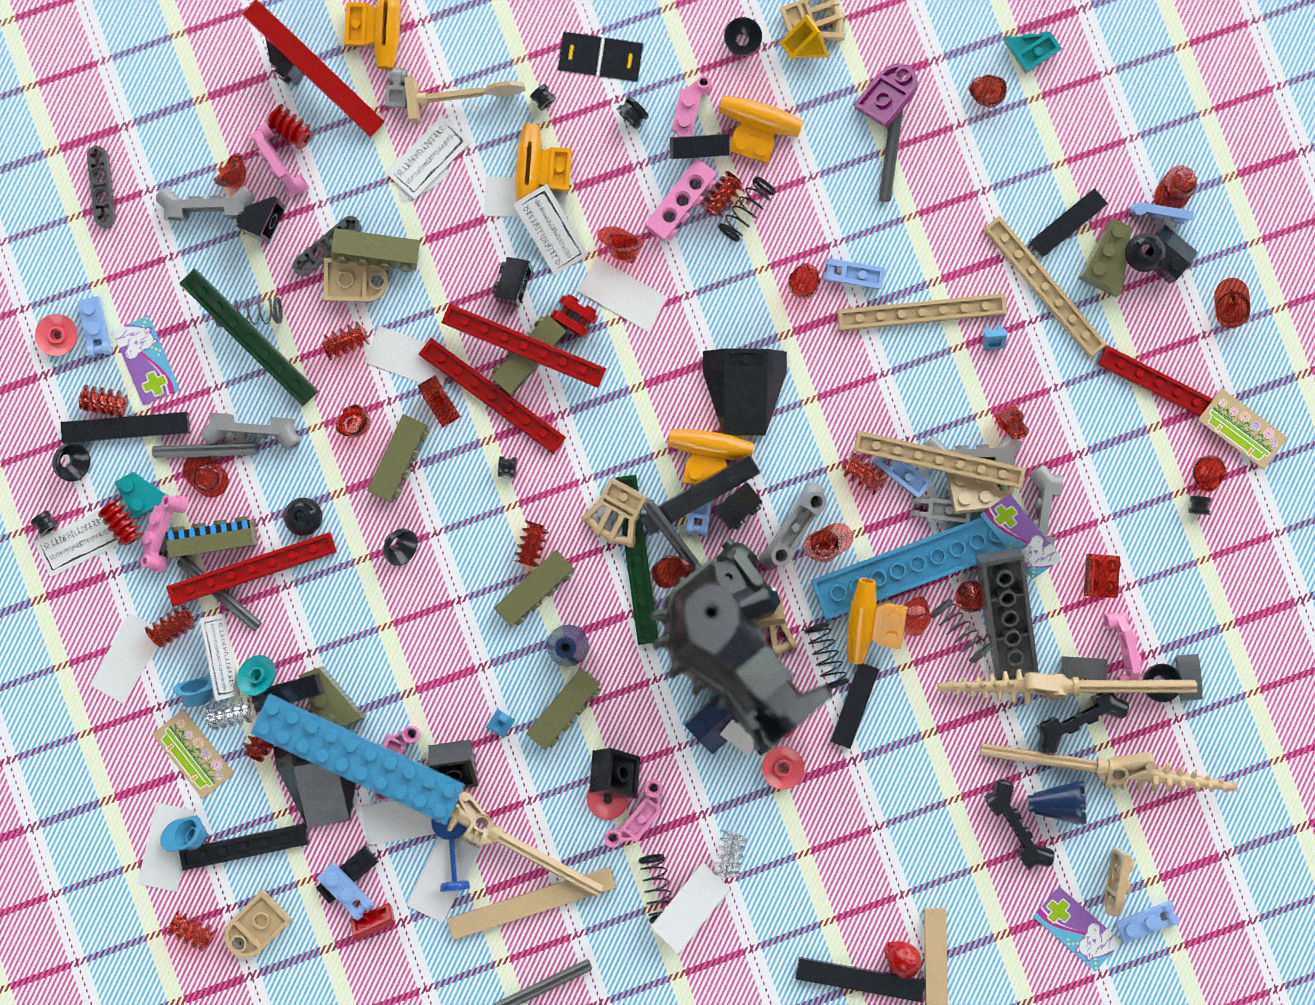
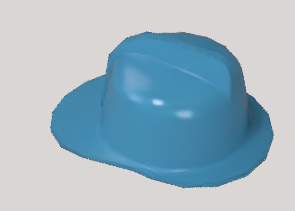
M211 675L178 683L173 687V693L181 696L185 707L205 705L213 696Z
M195 815L177 819L168 824L162 832L160 842L162 848L166 851L196 850L203 844L204 840L209 839L210 835L206 832L200 817Z

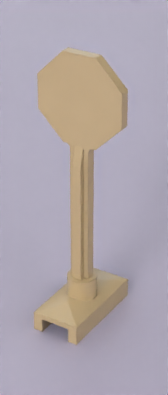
M413 76L405 77L408 119L412 120L413 124L421 123L420 106L429 105V103L475 98L483 95L505 97L518 95L526 91V86L523 82L503 81L495 82L486 88H470L427 94V92L419 93L418 82Z

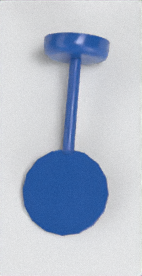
M431 818L433 831L442 839L449 840L452 881L442 883L440 885V892L470 889L469 881H457L454 839L460 838L467 828L457 823L451 831H448L447 828L451 818H449L446 825L438 823Z

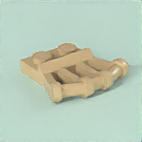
M798 0L780 7V13L788 33L805 15H808L814 22L812 15L831 9L832 16L815 21L814 23L818 28L835 23V32H821L823 40H845V33H843L845 16L839 9V0H826L825 3L809 8L808 4L813 0Z
M610 477L599 501L580 519L590 526L595 532V536L599 538L602 536L611 545L613 543L623 544L633 548L635 545L636 522L643 510V504L649 497ZM603 506H606L607 509L598 524L593 515ZM613 511L620 515L610 532L605 527ZM628 518V535L619 536L618 533L625 519Z
M779 597L781 602L773 615L754 622L759 628L769 627L771 649L777 653L778 657L791 648H798L795 639L786 626L782 597ZM777 625L781 626L788 639L787 642L779 646L777 645L775 626Z

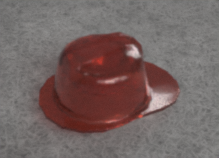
M1180 165L1172 167L1155 190L1154 199L1156 205L1177 209L1183 208L1197 188V177L1194 170Z
M607 226L601 228L597 234L598 239L609 246L610 253L614 259L630 264L635 262L638 250L644 245V241L641 238L620 227Z
M1228 278L1220 282L1214 292L1217 321L1226 328L1240 327L1250 317L1251 305L1248 287L1242 280L1237 278Z
M187 457L183 464L185 479L205 497H218L228 488V474L212 457Z
M843 523L828 525L806 538L804 542L805 553L813 560L823 563L831 562L837 555L849 549L853 543V532Z

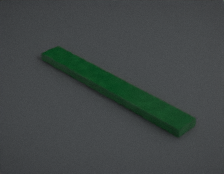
M196 268L179 283L302 406L319 392Z
M636 475L615 477L616 480L638 491ZM628 518L625 519L622 525L623 536L628 535ZM639 518L636 522L634 547L624 546L638 645L654 643L658 638L656 620L649 618L655 609L644 528Z

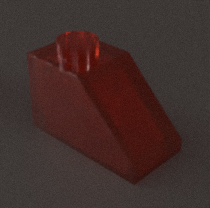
M436 375L417 385L424 400L442 427L461 417Z

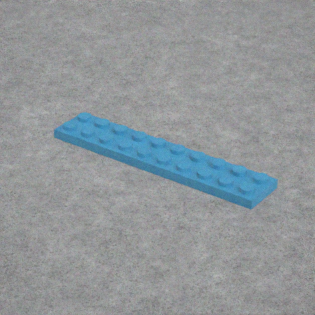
M980 517L812 579L811 583L824 618L828 620L850 611L853 595L860 578H869L876 581L877 602L977 565L975 555L1005 550L1007 548L985 520Z
M273 694L268 695L250 733L445 825L448 823L465 786L464 783Z

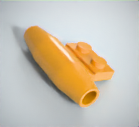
M377 0L376 8L368 3L346 2L344 45L367 47L374 43L376 67L378 69L393 70L400 37V0Z
M723 95L718 110L719 113L741 123L734 130L730 143V152L767 164L774 146L773 134L799 137L803 125V120L782 109L746 98Z
M527 123L522 128L517 148L515 169L516 202L539 189V185L544 186L548 184L551 191L569 192L572 149L551 147L542 151L540 126L537 124Z
M670 429L668 440L669 447L692 454L686 461L683 483L695 485L727 467L726 460H739L748 454L752 456L754 443L743 439L698 429Z
M860 578L858 580L851 602L846 638L847 661L853 664L864 663L871 640L882 647L901 649L907 606L888 603L877 606L876 581L873 579Z

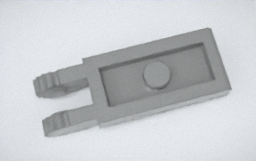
M938 498L911 499V503L918 505L928 504L927 512L913 510L910 511V516L959 523L970 522L971 512L954 514L951 500Z

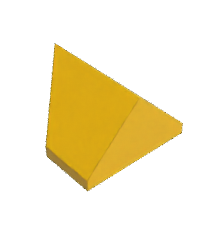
M805 15L779 42L791 59L830 58L821 31L808 15Z

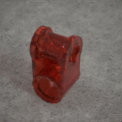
M1015 404L994 414L999 427L1012 439H1022L1029 434V429L1023 421L1024 414Z

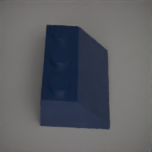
M717 694L684 723V726L712 755L728 741L720 734L733 719L728 708H717V703L719 702Z

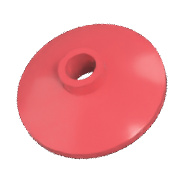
M51 314L44 317L38 323L35 330V340L38 347L44 353L52 356L67 354L74 348L78 339L76 325L69 317L62 314ZM61 332L62 338L57 340L56 335Z
M785 746L769 751L762 763V773L765 780L772 787L782 790L796 786L803 778L805 771L801 755L796 750ZM785 763L787 766L786 770H779V765Z
M589 790L587 792V805L590 811L598 818L605 820L615 819L627 809L629 803L627 798L611 797L612 801L606 803L603 796L589 793Z

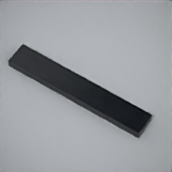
M189 412L60 422L62 443L190 433Z
M748 454L658 505V508L671 524L757 476L761 471L752 456ZM647 512L640 515L639 518L650 535L660 530Z
M300 823L205 843L196 850H179L182 871L308 845L309 839L306 824Z
M804 957L798 958L795 975L796 980L921 1003L926 982L924 979L913 977L902 979L896 974Z

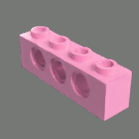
M696 158L645 222V228L664 243L667 239L672 240L678 232L676 229L681 222L684 224L691 216L690 210L694 206L697 208L704 199L702 195L705 191H711L716 185L717 173L700 159ZM698 181L701 187L694 190L690 187V183ZM684 197L688 200V204L686 206H679L676 201ZM666 214H672L675 216V220L668 223L663 217Z

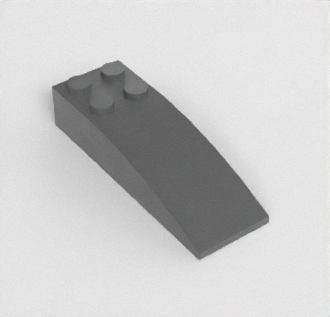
M1016 547L975 555L988 642L992 645L990 652L996 681L1002 680L1003 671H1007L1009 679L1016 678L1017 669H1021L1022 677L1030 672L1039 673L1024 554Z

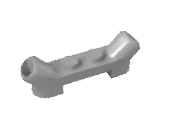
M240 186L229 198L213 195L210 196V199L190 196L189 199L181 200L170 188H163L156 195V202L164 209V219L169 221H188V212L224 211V215L229 219H237L240 211H243L246 206L251 205L255 201V195L245 186Z
M210 413V423L201 430L202 437L209 444H216L229 432H234V436L247 437V433L255 434V438L268 439V435H274L286 450L294 449L301 440L300 436L294 431L295 419L271 417V425L234 423V415L227 413Z
M1007 434L995 448H989V444L976 445V449H968V445H957L955 449L949 450L936 437H930L924 444L925 446L974 457L991 458L992 461L1015 465L1014 454L1022 447L1021 441L1013 434Z
M1040 465L1030 473V478L1040 490V495L1035 500L1037 516L1033 519V522L1054 547L1055 538L1047 537L1052 496H1061L1063 476L1051 474L1045 465Z
M814 482L804 485L802 496L768 548L759 555L760 563L765 568L774 570L778 566H785L790 562L796 553L793 550L815 516L819 517L826 506L824 488Z

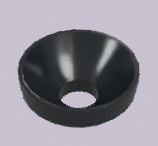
M738 17L732 20L727 25L724 33L726 47L737 56H748L756 52L762 42V30L759 24L748 17ZM739 35H746L749 39L748 44L745 46L739 45L736 41Z
M1138 234L1127 243L1125 248L1126 261L1136 271H1153L1160 266L1165 258V246L1162 240L1154 234ZM1144 245H1151L1153 247L1154 253L1151 257H1146L1142 254Z
M67 443L60 446L52 458L53 471L59 478L65 481L74 482L82 479L90 468L89 452L85 447L77 443ZM64 455H68L70 462L67 466L63 467L61 458Z
M297 498L287 505L283 519L286 527L292 533L299 536H307L319 529L323 520V514L320 506L314 500ZM298 510H303L307 515L306 520L302 523L295 520V513Z
M406 528L392 532L384 540L383 555L394 566L406 564L417 550L418 538L416 534ZM397 538L396 545L390 548L393 540Z
M1163 663L1149 667L1142 677V680H1153L1156 676H1161L1164 680H1182L1177 669ZM1146 693V695L1156 702L1164 703L1172 701L1179 693Z

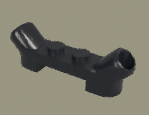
M1098 693L1091 697L1094 703L1093 706L1061 722L1053 716L1036 726L1041 735L1038 743L1039 749L1051 754L1057 753L1062 735L1066 733L1073 734L1079 731V726L1085 723L1090 725L1099 720L1098 717L1103 714L1119 719L1125 718L1129 711L1128 702L1116 698L1114 693Z
M1002 779L996 780L993 792L984 796V799L994 815L998 817L1003 813L1022 844L1020 848L1015 850L1028 870L1036 865L1047 868L1052 866L1055 859L1054 851L1051 848L1033 844L1031 831L1027 826L1023 827L1020 822L1022 819L1020 813L1016 808L1012 809L1010 806L1014 790L1013 783Z

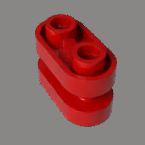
M571 294L567 296L562 295L558 302L563 306L561 311L559 312L554 309L550 317L558 324L585 339L590 332L585 326L588 322L593 325L598 319L597 311L589 305L583 307L578 304L579 300ZM570 311L581 317L578 323L567 317Z

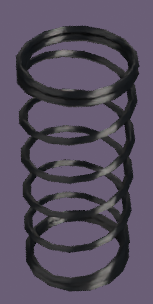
M755 176L752 182L755 188H746V194L749 198L739 197L742 207L732 206L735 216L725 215V220L729 226L723 223L718 225L719 230L735 242H739L741 240L740 236L743 237V234L730 224L727 216L739 220L748 228L750 226L736 214L733 208H740L749 213L753 218H757L742 204L740 199H747L756 204L760 209H764L752 199L747 190H754L769 201L771 199L762 193L758 187L769 195L773 196L776 194L774 187L761 177Z
M823 622L806 628L803 631L805 634L830 630L808 642V644L833 641L831 644L812 653V655L837 652L815 665L841 663L819 676L845 674L839 679L826 684L831 690L849 683V679L844 678L847 673L843 671L830 673L843 664L842 661L826 662L838 655V650L820 652L835 643L834 639L816 641L832 631V629L826 628L830 625L829 622Z
M653 854L638 859L639 864H651L659 862L648 867L640 868V870L654 868L666 870L664 873L658 876L642 880L643 882L649 880L668 881L667 884L659 888L644 891V893L654 891H666L670 893L668 896L662 899L647 902V905L654 903L671 902L664 900L670 897L672 892L666 889H662L666 887L670 883V881L666 878H658L666 874V872L668 871V869H666L665 867L657 866L666 860L664 854ZM663 911L648 914V916H652L649 918V923L653 924Z

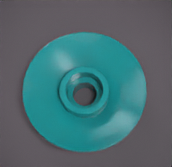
M256 655L247 659L237 673L236 680L239 690L248 696H258L266 692L273 684L276 675L273 661L264 655Z

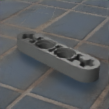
M92 146L87 152L94 220L97 225L103 228H110L116 222L109 154L100 146ZM97 152L102 154V156L99 157V164H101L104 167L99 166L98 160L94 158V156L97 155ZM103 171L106 175L105 179L102 182H97L95 175ZM101 192H106L108 195V199L104 203H99L97 199ZM99 207L104 208L105 214L109 216V218L106 219V223L100 220L102 217H104V210L99 209Z
M355 216L343 218L293 261V270L302 277L313 273L324 263V258L331 257L332 244L330 243V237L334 234V228L346 230L348 222H356L354 225L355 230L353 231L360 232L362 228L360 221ZM321 247L325 250V254L322 258L317 259L314 257V250ZM308 255L312 260L316 262L314 265L312 262L306 264V271H303L302 269L298 270L300 269V262H303L305 264L309 261V259L307 258Z

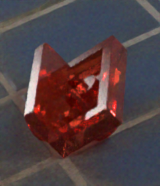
M1086 554L1084 596L1118 598L1120 556Z

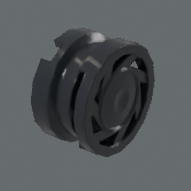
M630 96L626 98L623 105H619L616 108L617 111L620 110V116L625 121L627 120L629 125L635 129L640 128L643 119L647 120L649 118L646 110Z

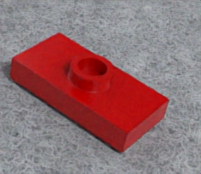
M387 903L364 913L363 917L358 921L354 918L351 919L353 937L357 941L395 924L391 904Z

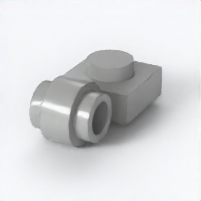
M394 67L393 70H389V82H393V85H386L384 103L386 108L407 109L406 88L401 85L405 83V77H408V72L403 70V68Z

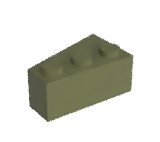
M1114 218L1108 221L1078 279L1113 297L1122 294L1127 263L1125 248L1130 241L1132 227Z
M324 666L299 675V678L316 673L320 675L325 694L308 698L315 715L341 727L367 716L353 702V699L345 693Z

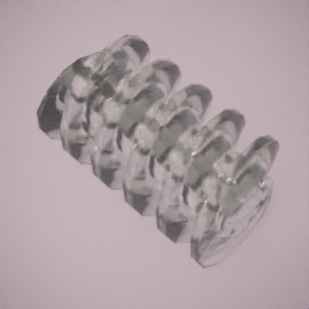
M240 697L238 704L235 703L234 699H231L230 706L227 705L226 701H222V708L219 707L218 703H214L212 710L209 704L205 705L206 721L213 730H218L219 727L227 728L228 725L232 727L236 723L242 725L245 721L247 723L253 721V707L249 697L247 702H244L243 698Z
M721 830L727 834L726 837H720L719 839L725 845L718 846L723 853L716 854V857L721 859V862L714 863L715 866L719 867V870H715L712 873L722 877H737L740 875V871L736 868H741L742 863L738 860L744 857L740 852L745 850V846L741 843H745L747 838L735 831Z

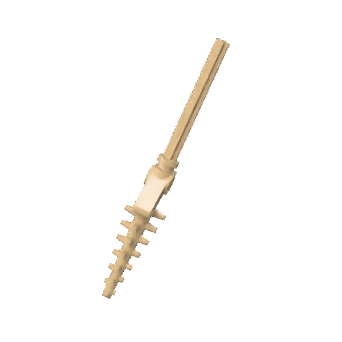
M1021 669L1016 671V680H1009L1007 671H1003L1002 680L995 681L994 674L990 673L989 681H981L980 675H977L975 681L967 682V678L963 677L962 682L948 680L945 683H937V690L942 691V693L955 691L956 695H960L961 692H969L970 697H974L975 692H983L984 699H988L989 693H996L998 701H1002L1003 693H1010L1012 703H1016L1017 694H1024L1026 705H1030L1031 694L1044 695V699L1058 700L1066 699L1068 694L1079 696V693L1197 692L1196 680H1079L1078 677L1067 679L1064 674L1047 675L1032 672L1024 674L1023 679Z
M984 743L980 747V756L1093 772L1096 777L1103 781V786L1109 788L1111 785L1113 789L1120 787L1121 790H1125L1128 780H1137V789L1139 791L1143 789L1145 782H1152V791H1156L1159 783L1166 784V791H1170L1173 785H1180V791L1182 792L1185 791L1187 786L1195 787V792H1199L1200 788H1208L1209 792H1213L1214 789L1222 790L1225 793L1228 791L1237 792L1238 790L1237 782H1225L1223 778L1219 780L1216 778L1210 779L1209 774H1206L1205 778L1202 775L1198 777L1196 770H1193L1191 775L1189 772L1183 774L1184 768L1182 766L1179 767L1177 772L1175 769L1170 771V763L1168 762L1163 769L1160 765L1155 769L1156 764L1151 752L1121 757L1114 756L1105 761L1100 757H1097L1096 760Z
M463 792L460 794L457 805H455L450 816L451 820L447 828L448 831H451L457 823H460L468 828L462 840L465 841L467 839L471 841V845L474 843L480 849L484 845H495L497 842L588 893L599 897L603 890V885L504 832L502 826L499 825L497 827L494 825L491 818L469 793ZM476 823L484 824L485 829L477 828Z

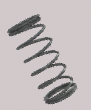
M271 297L269 298L270 316L267 323L261 314L260 298L257 299L259 313L256 323L251 319L249 300L246 299L247 320L250 319L253 325L258 324L260 317L263 323L267 325L271 320V316L275 323H282L283 309L279 297H275L273 300V311ZM235 299V308L238 310V301ZM215 320L216 326H217V327H222V326Z
M947 599L930 614V617L935 618L948 607L954 605L952 611L939 626L951 618L962 614L958 622L946 635L958 627L970 623L954 644L970 633L977 631L973 640L961 651L964 652L977 642L985 640L982 647L969 659V662L975 663L991 650L992 645L986 644L985 638L974 642L979 634V630H972L966 633L971 626V621L959 624L964 616L963 612L956 613L950 617L956 608V604H952L953 600Z

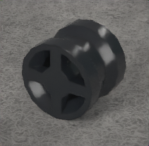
M546 84L539 86L530 95L531 100L536 101L538 104L537 107L540 111L547 109L556 100V96L549 92V87Z
M500 456L498 477L509 476L510 478H515L517 458L506 459L504 456Z
M1190 496L1191 507L1188 509V513L1210 515L1208 508L1212 498Z
M49 510L38 514L30 522L32 526L37 527L40 536L49 534L59 525L56 520L51 518Z

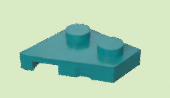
M1051 31L1040 32L1039 34H1024L1018 37L1007 36L1003 40L1025 74L1062 49Z
M131 472L114 482L134 519H138L151 512L154 506L162 503L163 497L168 495L136 472Z

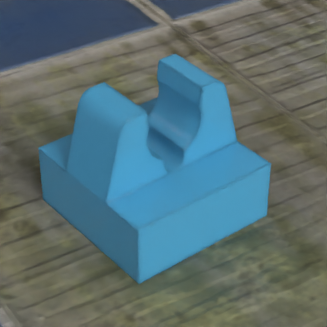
M996 325V330H989V327L985 326L982 343L983 349H1004L1007 340L1006 329Z
M497 709L486 728L505 738L515 719Z

